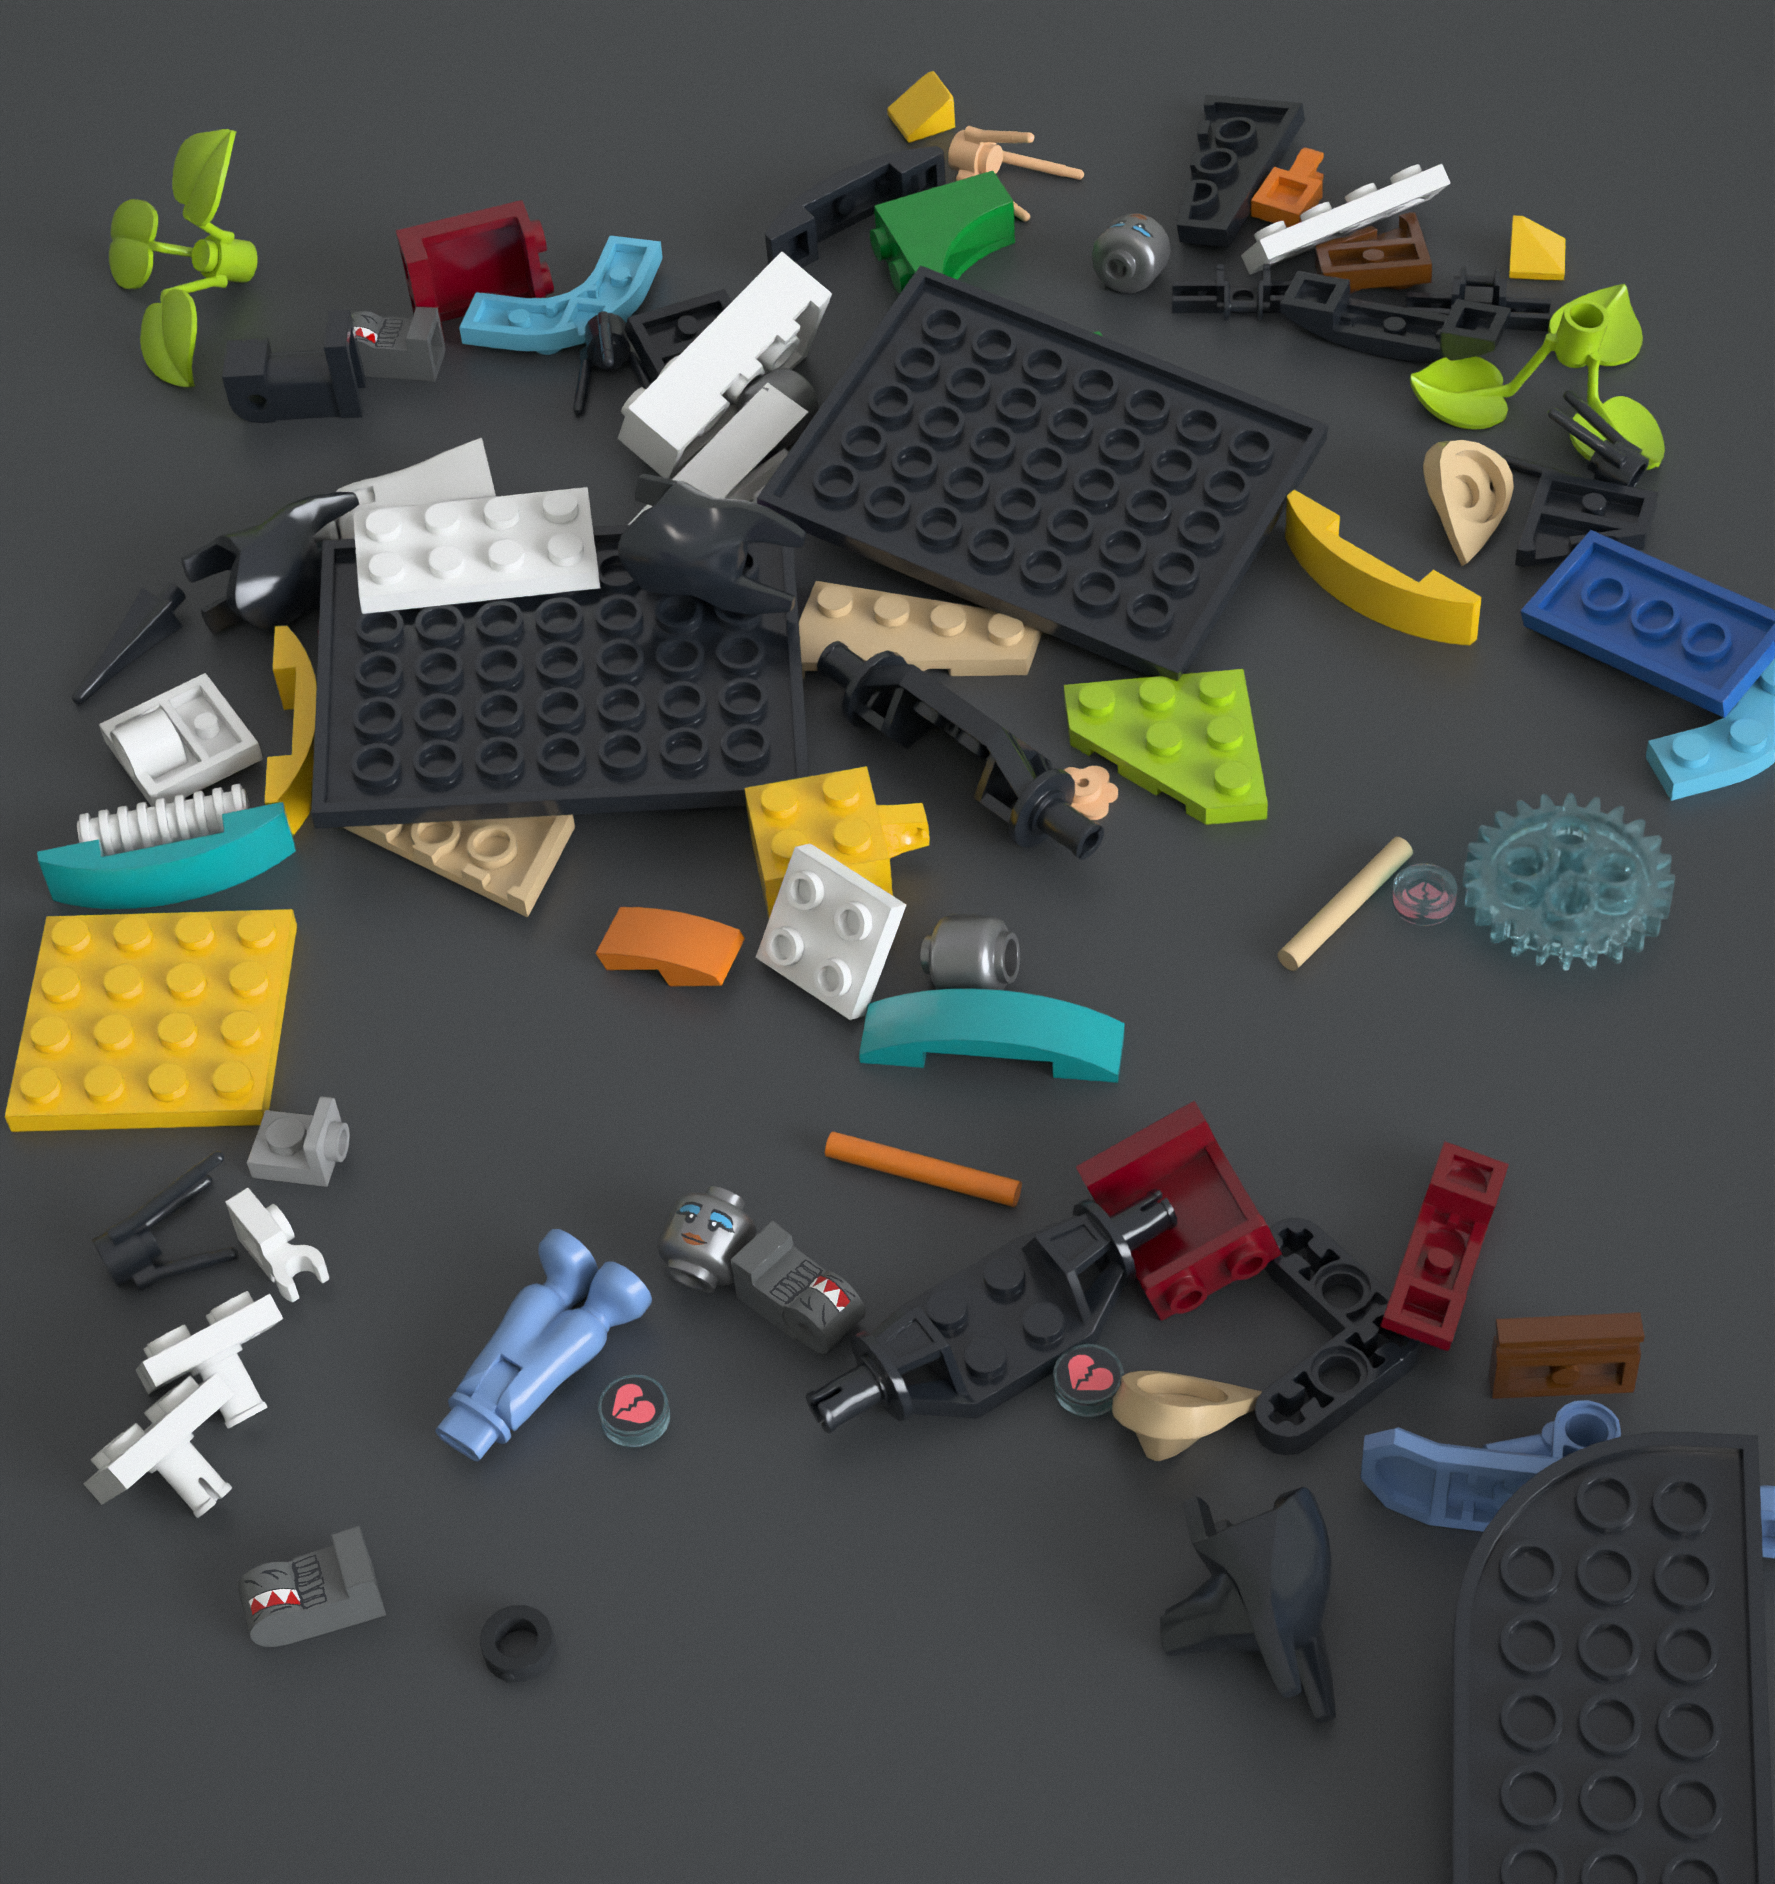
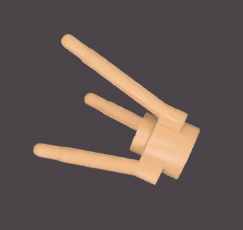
M967 126L965 130H961L955 135L948 152L949 167L958 172L956 181L992 170L996 174L1002 163L1081 180L1084 177V172L1080 169L1002 150L1001 146L996 145V143H1031L1034 140V135L1030 132L982 130ZM1014 202V216L1023 222L1029 221L1030 214Z

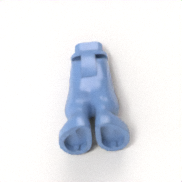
M561 1229L550 1230L539 1243V1258L547 1277L546 1282L543 1285L538 1283L528 1285L518 1293L497 1330L466 1372L456 1392L449 1398L448 1404L451 1411L435 1429L436 1434L441 1440L474 1461L478 1462L494 1442L500 1444L507 1443L511 1438L510 1430L515 1432L563 1381L589 1363L605 1346L607 1332L610 1327L640 1318L651 1305L652 1298L649 1290L633 1272L614 1261L605 1262L598 1270L590 1251L578 1239ZM587 1296L583 1307L572 1310L574 1305L581 1302Z

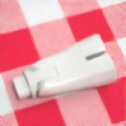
M482 437L442 452L408 468L364 479L339 488L336 492L355 493L360 505L324 526L313 538L315 543L323 542V540L355 539L353 512L496 497Z

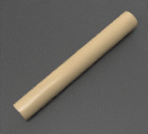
M1394 837L1278 952L1277 956L1281 964L1291 971H1296L1412 856L1413 850L1410 844L1401 837Z

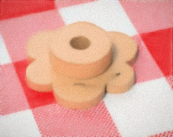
M1088 766L1084 769L1075 767L1064 769L1075 781V795L1071 806L1089 820H1099L1105 817L1109 811V803L1114 802L1118 798V788L1116 785L1109 783L1108 771L1100 766Z

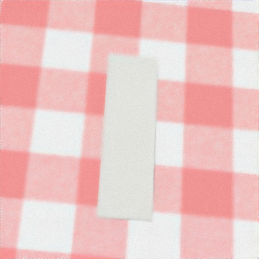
M767 382L764 387L769 388V390L766 391L762 388L672 480L687 482L714 498L724 499L801 421L808 411ZM647 504L628 525H630L642 512H644L652 506Z

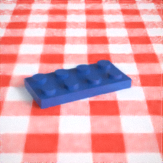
M1592 530L1587 533L1521 609L1522 621L1525 627L1723 718L1729 714L1775 658L1774 609Z

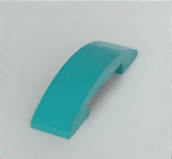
M279 802L222 814L224 832L109 856L104 855L99 839L38 851L37 855L53 901L86 908L137 909L180 903L223 891L272 868L294 853L296 849L284 804Z
M992 989L920 991L889 997L868 1004L859 1061L860 1063L924 1068L926 1052L1053 1062V1078L1118 1083L1125 1023L1087 1007L1021 992Z

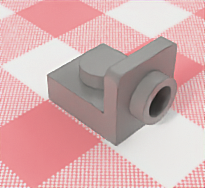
M321 1096L314 1115L266 1110L247 1160L251 1177L327 1187L335 1163L342 1162L346 1157L350 1138L348 1124L341 1121L335 1098Z

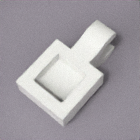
M249 1188L225 1201L238 1240L271 1281H276L279 1292L285 1299L291 1302L299 1299L292 1278L301 1271L313 1272L322 1283L329 1280L324 1258L316 1248L309 1245H291L288 1243V1241L295 1237L294 1232L284 1214L275 1204L265 1208Z

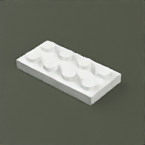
M587 487L353 512L358 588L362 614L600 588Z

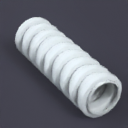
M234 784L231 786V791L225 793L219 787L214 788L212 795L205 796L203 791L194 792L193 799L186 800L184 795L175 796L174 802L168 804L164 798L157 799L153 807H148L146 802H141L136 805V810L129 811L127 806H121L117 808L116 814L111 815L107 809L100 810L96 818H91L89 813L79 815V821H77L79 843L99 839L104 855L109 856L224 832L222 814L250 809L246 790L242 789L241 784Z

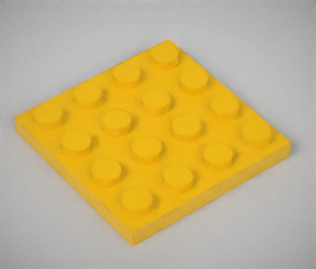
M293 909L47 916L5 1112V1119L11 1132L260 1125L265 1111L270 1108L297 929Z

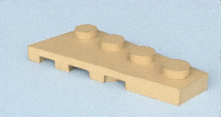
M816 581L799 620L802 677L805 679V671H818L817 663L821 653L829 644L835 641H841L852 652L866 661L877 653L889 650L897 652L905 659L907 664H914L922 671L927 669H947L950 676L1028 675L1042 631L1023 624L1021 620L987 608Z
M573 815L343 828L528 917L574 831L575 824Z

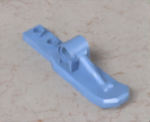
M1589 1400L1574 1401L1564 1405L1557 1412L1555 1421L1547 1423L1543 1427L1541 1434L1485 1444L1483 1448L1441 1444L1397 1427L1365 1435L1360 1479L1388 1509L1427 1525L1484 1532L1504 1503L1523 1484L1541 1470L1575 1451L1598 1442L1621 1437L1619 1419L1612 1410L1600 1403ZM1764 1485L1760 1486L1763 1557L1775 1558V1486Z

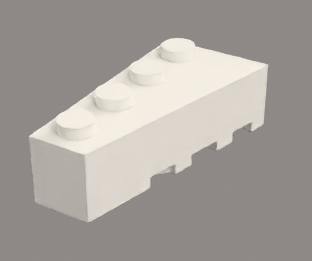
M781 252L679 356L674 357L667 363L658 378L647 389L641 387L628 398L621 410L625 418L618 439L663 478L671 479L737 414V403L745 387L772 370L782 368L792 370L807 357L832 293L785 253Z

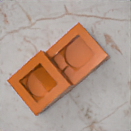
M620 907L595 954L606 970L658 969L669 986H722L745 937L739 929L691 914L655 908Z

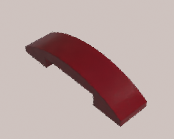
M1444 1141L1380 1327L1449 1351L1482 1243L1496 1207L1509 1164Z

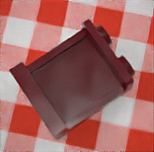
M523 200L395 230L413 315L416 307L438 308L440 322L463 317L476 292L520 298H546V295L554 293L548 264L546 261L540 263L538 254L547 251L544 231L539 219L530 221Z
M1195 1100L1076 1166L1094 1201L1109 1216L1142 1198L1148 1191L1154 1188L1162 1192L1163 1198L1158 1200V1203L1165 1198L1171 1203L1177 1216V1227L1166 1230L1131 1251L1137 1273L1136 1277L1161 1321L1174 1314H1182L1194 1310L1206 1300L1208 1295L1235 1280H1244L1257 1275L1267 1266L1268 1262L1282 1255L1263 1216L1259 1214L1223 1153Z

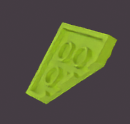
M1243 669L1182 674L1178 681L1164 676L1064 685V704L1070 746L1088 756L1096 752L1118 765V774L1156 796L1163 791L1186 805V814L1205 825L1267 819L1268 801Z

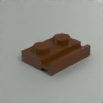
M1640 1312L1496 1319L1495 1327L1497 1334L1493 1338L1489 1368L1492 1399L1634 1393L1641 1358L1640 1342H1644L1645 1338Z

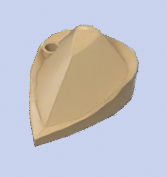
M1466 440L1438 442L1425 454L1423 464L1425 483L1428 494L1441 518L1448 539L1461 566H1463L1485 545L1507 512L1514 489L1513 475L1504 458L1480 443Z
M1136 1371L1121 1377V1385L1113 1398L1112 1413L1123 1426L1136 1433L1147 1458L1154 1461H1162L1179 1454L1200 1438L1222 1429L1236 1418L1255 1410L1258 1396L1262 1391L1176 1373Z

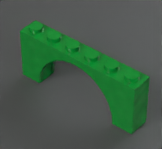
M993 170L874 206L876 228L870 230L871 246L877 260H885L887 262L893 285L898 293L903 291L920 265L958 280L978 260L1003 247L1015 244L1014 202ZM1100 331L1092 332V333H1095V334H1097V335L1102 336V334L1100 333Z

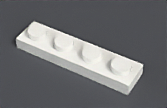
M1419 164L1413 165L1393 175L1390 178L1392 185L1377 190L1375 183H1370L1345 196L1347 203L1332 209L1330 203L1325 202L1300 215L1302 222L1286 228L1284 221H1279L1261 229L1254 234L1257 242L1241 255L1249 274L1251 275L1263 270V264L1273 266L1315 248V245L1342 237L1430 200L1450 184L1443 165H1437L1423 172Z

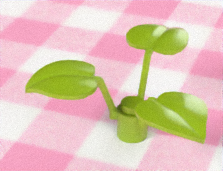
M229 129L197 133L187 138L178 150L173 168V194L179 203L185 205L183 209L184 219L209 233V236L198 240L193 248L154 241L158 229L157 211L150 203L139 199H130L123 202L115 211L111 222L110 235L112 243L109 247V264L112 276L119 286L127 289H138L147 282L153 268V251L191 257L194 268L206 277L201 280L164 289L160 295L161 303L149 305L145 310L142 320L140 343L146 364L160 379L181 387H195L192 361L197 335V312L193 298L188 293L210 287L226 288L228 281L247 283L252 279L257 268V251L252 242L234 239L233 232L221 230L210 223L219 206L232 147L237 133Z
M1625 284L1588 293L1559 308L1550 320L1549 333L1546 334L1543 345L1516 377L1506 385H1502L1503 377L1500 371L1492 363L1478 356L1452 361L1444 357L1433 362L1422 371L1412 373L1410 376V385L1413 392L1423 406L1434 416L1459 428L1485 429L1503 422L1508 412L1507 403L1503 397L1513 396L1551 351H1555L1559 362L1567 367L1582 368L1587 365L1588 405L1627 441L1643 450L1641 454L1649 459L1646 470L1659 467L1664 457L1665 445L1661 430L1652 414L1644 406L1625 396L1610 398L1602 404L1598 396L1599 365L1617 366L1631 361L1638 355L1643 341L1641 326L1631 307ZM1578 413L1575 414L1573 420L1603 441L1606 440ZM1570 434L1573 446L1585 459L1590 461L1595 451Z

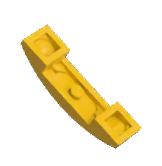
M1296 490L1287 495L1285 539L1299 564L1323 589L1337 600L1371 620L1409 635L1443 643L1468 646L1477 640L1481 597L1435 570H1432L1420 582L1413 580L1339 537L1340 516Z
M276 626L272 669L283 709H294L292 755L267 757L265 805L283 802L291 832L294 835L312 809L317 681L311 661L297 636L288 626Z

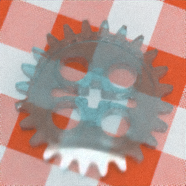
M1572 793L1567 794L1563 806H1555L1548 795L1544 794L1541 795L1540 808L1535 810L1522 800L1516 802L1515 818L1502 811H1497L1495 813L1494 828L1481 825L1478 831L1477 843H1469L1463 876V886L1467 887L1466 907L1476 908L1474 919L1476 926L1491 924L1490 941L1492 943H1497L1510 937L1512 939L1511 955L1517 957L1528 948L1535 950L1537 966H1542L1550 955L1559 956L1562 969L1569 970L1573 957H1582L1586 965L1592 970L1596 969L1598 954L1605 953L1615 963H1620L1622 961L1624 945L1634 951L1641 952L1644 947L1645 935L1657 937L1660 932L1662 919H1668L1675 875L1670 873L1671 855L1660 853L1662 838L1659 835L1643 837L1646 823L1643 819L1635 820L1628 824L1623 823L1624 807L1622 806L1616 807L1608 814L1600 812V798L1594 797L1587 807L1583 808L1577 806L1576 798Z

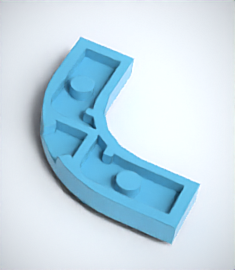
M610 235L594 271L587 280L570 292L554 297L520 298L476 292L459 327L462 344L516 351H536L543 355H551L563 348L585 343V326L599 312L613 313L627 322V318L631 317L644 301L663 259L661 241Z
M1775 658L1725 718L1703 727L1648 741L1646 759L1671 801L1744 781L1764 771L1775 762Z

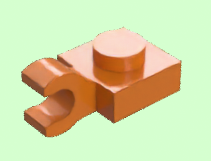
M1304 147L1297 155L1289 171L1274 167L1251 199V216L1272 223L1284 221L1286 227L1302 222L1300 215L1317 206L1322 199L1324 174L1316 172L1324 158V153Z

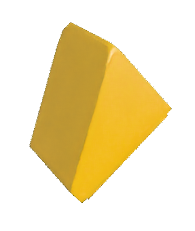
M934 71L922 76L887 108L888 116L908 143L955 128L953 96Z

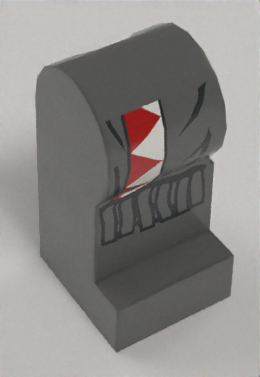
M416 307L413 318H382L368 311H358L351 314L365 377L436 382L446 351L438 308Z
M773 1220L731 1259L737 1299L795 1341L798 1339L817 1353H828L865 1317L866 1310L864 1304L852 1286L834 1272L823 1269L793 1246L792 1235Z
M359 1526L331 1534L334 1544L332 1546L292 1558L293 1561L262 1564L249 1570L241 1577L238 1582V1592L249 1636L255 1644L263 1647L288 1645L387 1616L373 1565Z

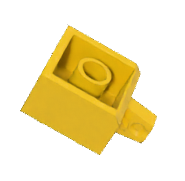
M867 766L744 788L751 839L768 918L771 916L796 846L812 844L892 896L890 858L904 852L929 846V826L923 803L876 805Z

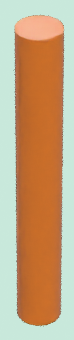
M834 1131L830 1133L825 1146L826 1157L1015 1207L1020 1198L1022 1182Z

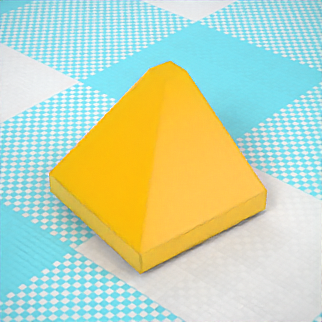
M1513 215L1509 278L1564 280L1566 239L1524 216Z

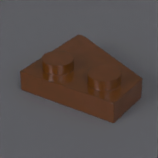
M1416 212L1399 215V228L1377 235L1378 229L1371 225L1355 231L1348 237L1335 238L1315 245V267L1317 274L1350 280V294L1366 288L1389 287L1392 289H1407L1415 284L1432 282V262Z

